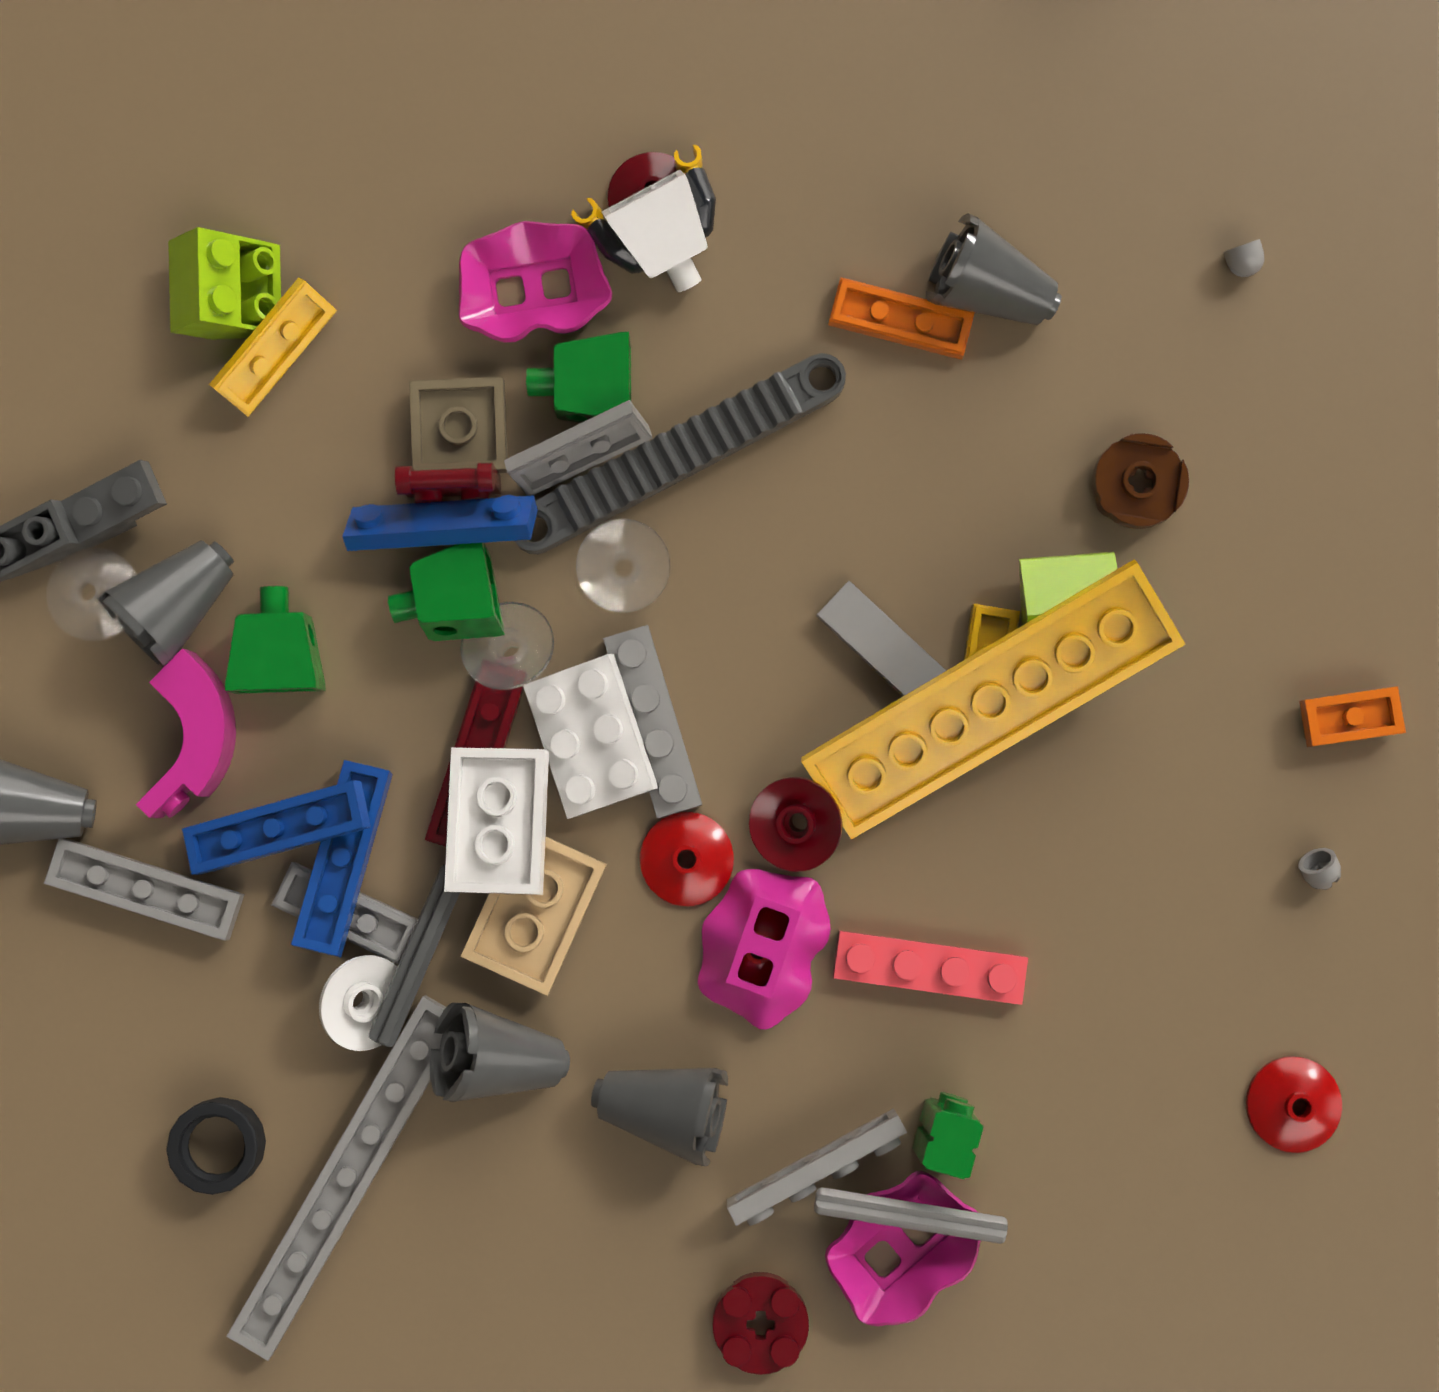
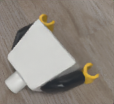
M692 145L694 161L689 163L680 160L679 153L676 150L674 152L676 172L602 211L592 198H587L586 200L593 207L592 214L588 218L582 219L574 209L571 211L575 222L588 230L595 245L607 260L631 274L645 272L649 278L656 277L667 271L677 292L685 291L702 280L691 257L708 248L706 238L711 234L714 226L716 197L708 176L702 168L701 149L697 145Z

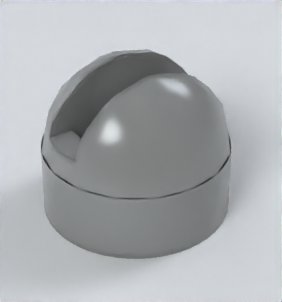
M1260 239L1223 252L1231 272L1240 277L1254 275L1261 269L1264 263V250Z
M1314 849L1306 853L1299 861L1298 866L1304 880L1315 889L1327 890L1332 887L1333 882H1338L1341 878V865L1335 852L1331 849Z

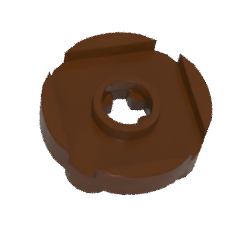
M1131 434L1113 443L1097 460L1093 470L1092 490L1099 512L1112 519L1115 523L1132 529L1150 528L1166 521L1183 504L1188 493L1189 473L1184 460H1180L1178 454L1172 450L1173 446L1167 440L1152 434ZM1137 469L1145 471V479L1152 480L1151 488H1144L1142 493L1135 492L1134 486L1128 482V477H1133Z

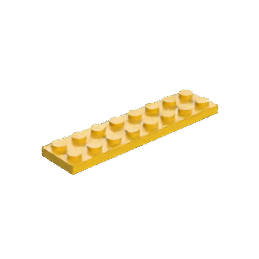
M1133 559L802 756L801 762L813 781L823 786L835 799L841 812L842 826L852 840L1186 644L1138 562Z

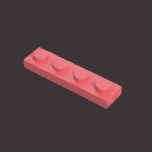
M839 930L833 978L1022 1005L1028 957Z

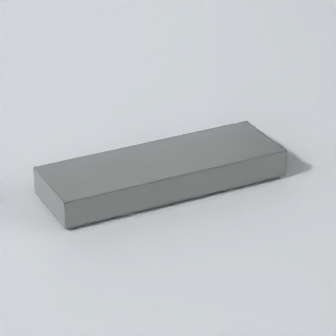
M628 400L504 460L507 473L527 496H532L652 439L649 425L632 402Z
M850 581L816 615L902 696L946 671Z
M291 862L271 906L299 918L312 869L297 862ZM360 892L346 940L399 964L418 919Z

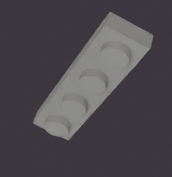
M645 625L603 638L607 653L614 654L658 785V789L649 791L657 819L701 806L702 801L649 626Z
M67 838L58 840L44 884L224 941L230 940L245 895Z
M893 1108L728 1198L727 1209L736 1226L746 1220L749 1226L757 1224L774 1213L772 1206L788 1197L791 1202L807 1197L817 1189L814 1183L830 1174L833 1179H838L851 1173L859 1166L857 1160L873 1151L876 1156H880L893 1150L901 1144L899 1137L906 1134L907 1131Z

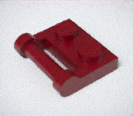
M478 463L477 468L414 470L412 466H396L395 487L397 495H406L408 498H414V503L441 502L443 497L461 496V500L490 498L489 495L501 494V476L493 463Z

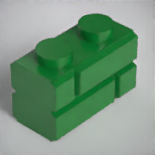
M940 1092L939 1099L932 1097L925 1099L919 1119L923 1126L917 1127L912 1149L926 1169L960 1179L970 1178L976 1158L972 1150L978 1148L984 1126L973 1114L975 1107L967 1104V1099L945 1092Z

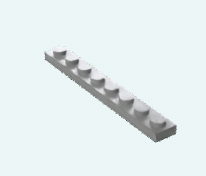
M426 995L422 996L226 1336L267 1361L276 1351L431 1081L430 1051L431 1049H440L442 1034L434 1033L446 1007Z

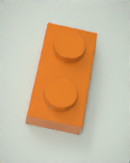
M1398 686L1299 701L1307 747L1406 733Z

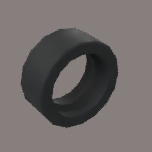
M219 1097L202 1101L180 1115L170 1130L166 1148L169 1166L179 1182L194 1192L214 1195L231 1191L252 1176L263 1160L266 1138L263 1124L255 1112L239 1100ZM212 1117L226 1118L236 1124L243 1134L245 1143L243 1157L238 1165L229 1172L221 1174L207 1173L200 1169L192 1159L189 1150L190 1135L196 1125Z

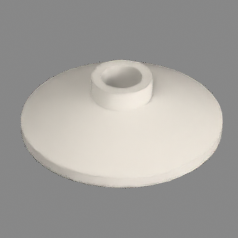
M375 955L358 956L341 964L330 975L320 996L319 1016L326 1034L336 1044L354 1051H366L381 1046V1044L372 1041L368 1033L398 967L393 962ZM362 991V1002L358 1006L353 1007L356 995Z

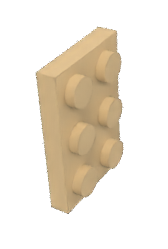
M545 836L543 895L489 893L460 957L548 996L607 864Z

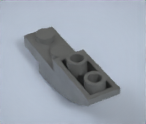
M138 460L62 501L51 499L1 525L0 582L48 566L136 527L135 521L167 505L150 463Z

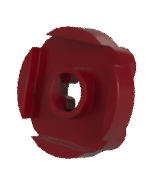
M753 1272L742 1275L716 1301L713 1312L714 1339L725 1361L733 1367L751 1374L775 1373L793 1365L806 1344L809 1332V1319L805 1302L800 1294L798 1295L795 1288L778 1275L768 1272ZM756 1311H765L766 1318L775 1321L773 1328L766 1329L764 1335H756L755 1329L747 1327V1320H754Z

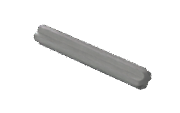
M823 1187L818 1188L814 1202V1210L820 1215L998 1244L1004 1243L1007 1236V1219L1002 1216Z

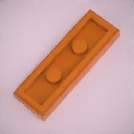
M840 277L828 325L962 360L975 313L936 305L927 299Z

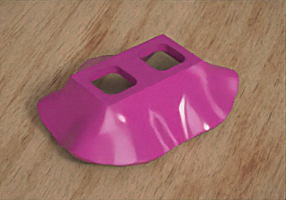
M521 221L469 242L462 249L460 255L459 320L464 327L479 332L493 340L504 343L517 342L523 339L530 331L537 328H546L562 334L577 331L586 325L599 311L604 309L612 299V290L604 274L595 242L588 230L580 225ZM566 270L569 274L571 286L570 295L562 298L547 299L544 296L542 275L549 271ZM520 277L524 284L525 301L519 305L501 306L498 300L497 282L501 279Z
M746 869L738 872L733 877L726 895L702 924L703 960L698 976V986L703 995L711 1001L744 1017L758 1029L764 1030L777 1025L786 1016L798 1009L807 1000L812 988L811 961L824 948L831 931L824 894L818 882L808 877L788 876L760 869ZM768 907L785 913L789 917L784 937L781 940L775 941L755 933L754 924L761 908ZM753 953L772 961L773 968L766 985L758 986L741 980L738 977V970L745 954Z
M923 1171L912 1173L903 1183L893 1188L867 1194L977 1212L951 1193L937 1178ZM850 1219L841 1236L827 1247L825 1259L831 1275L841 1288L844 1296L850 1303L854 1315L860 1322L870 1326L899 1325L915 1321L924 1315L940 1291L963 1281L968 1276L977 1260L981 1241L935 1233L922 1245H916L900 1227ZM880 1241L888 1242L900 1257L899 1265L886 1276H879L865 1260V1254Z

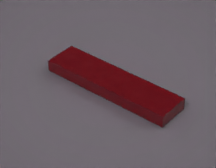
M482 660L454 747L505 748L524 691L523 685L526 684L528 675ZM450 762L424 839L445 847L447 843Z

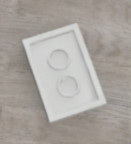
M606 654L523 685L543 747L549 751V765L567 819L658 789L614 654Z
M451 747L444 892L543 895L548 750Z

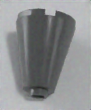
M969 213L963 215L958 222L966 226L959 235L953 232L949 233L936 258L928 280L936 284L934 292L926 291V299L940 306L1033 325L1040 324L1044 319L1050 320L1058 310L1062 298L1061 294L1057 293L1058 283L978 217Z
M200 540L104 591L97 600L112 619L118 616V622L125 629L123 631L154 662L164 667L182 649L234 576L229 568L234 561L216 541L208 545Z
M0 759V845L81 837L84 827L93 828L97 800L88 799V789Z
M450 1003L443 1010L436 1024L434 1033L442 1034L440 1049H431L430 1080L433 1092L436 1096L444 1097L443 1100L456 1102L555 1087L561 1078H564L568 1073L570 1055L560 1039L470 1004Z
M717 1068L608 1071L604 1079L598 1078L592 1092L591 1105L597 1108L599 1119L695 1165L708 1166L711 1161L707 1158L705 1152L716 1151L727 1105V1099L718 1097L719 1084L728 1086L727 1071Z

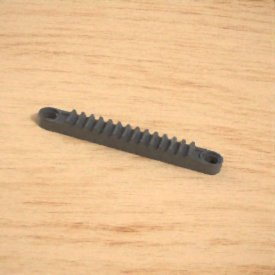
M820 353L813 355L782 372L774 373L765 381L757 382L749 389L740 391L732 398H726L719 405L707 408L702 414L690 417L685 423L673 426L669 431L656 435L654 439L640 444L637 448L625 451L620 457L608 460L603 466L591 469L584 476H578L570 483L557 487L553 492L536 500L538 509L536 517L543 519L548 526L545 538L539 542H529L527 540L514 542L521 550L528 554L538 555L545 553L833 402L840 396L845 385L846 373L843 364L838 358L830 354ZM818 367L830 369L835 376L834 386L825 391L813 388L809 381L811 371Z

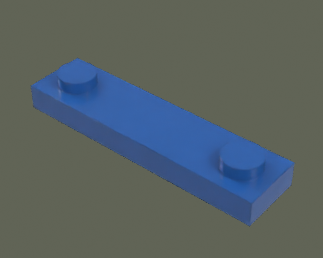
M504 495L498 498L380 506L368 504L361 507H352L342 537L347 551L531 540L538 509L534 495Z
M344 760L337 784L351 780L361 781L371 828L320 842L291 942L292 946L341 958L393 776L389 770Z
M351 780L182 828L191 875H202L371 828L362 783L361 781Z

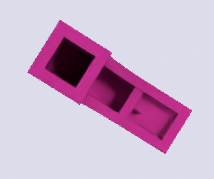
M184 648L149 682L174 707L183 727L182 749L175 764L136 804L149 818H164L166 815L171 818L176 815L189 802L190 797L187 793L190 790L196 796L210 797L223 780L234 753L236 721L229 694L225 691L224 684L210 666L195 652Z

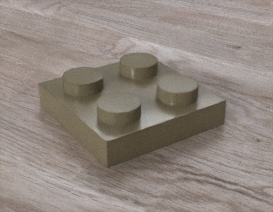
M503 377L409 381L412 468L414 470L477 468L478 463H493L499 473H507L504 460L508 459L505 381Z

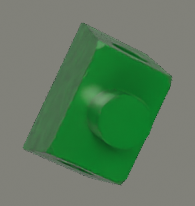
M629 332L612 333L554 345V368H527L526 386L528 397L554 396V411L557 418L577 423L587 421L628 400L631 401V341Z
M484 543L457 544L413 562L409 567L413 590L388 596L389 610L394 623L417 618L420 627L429 640L446 641L505 635L492 558Z
M260 587V613L239 614L236 616L225 680V691L234 694L326 691L312 617L303 612H289L288 587Z

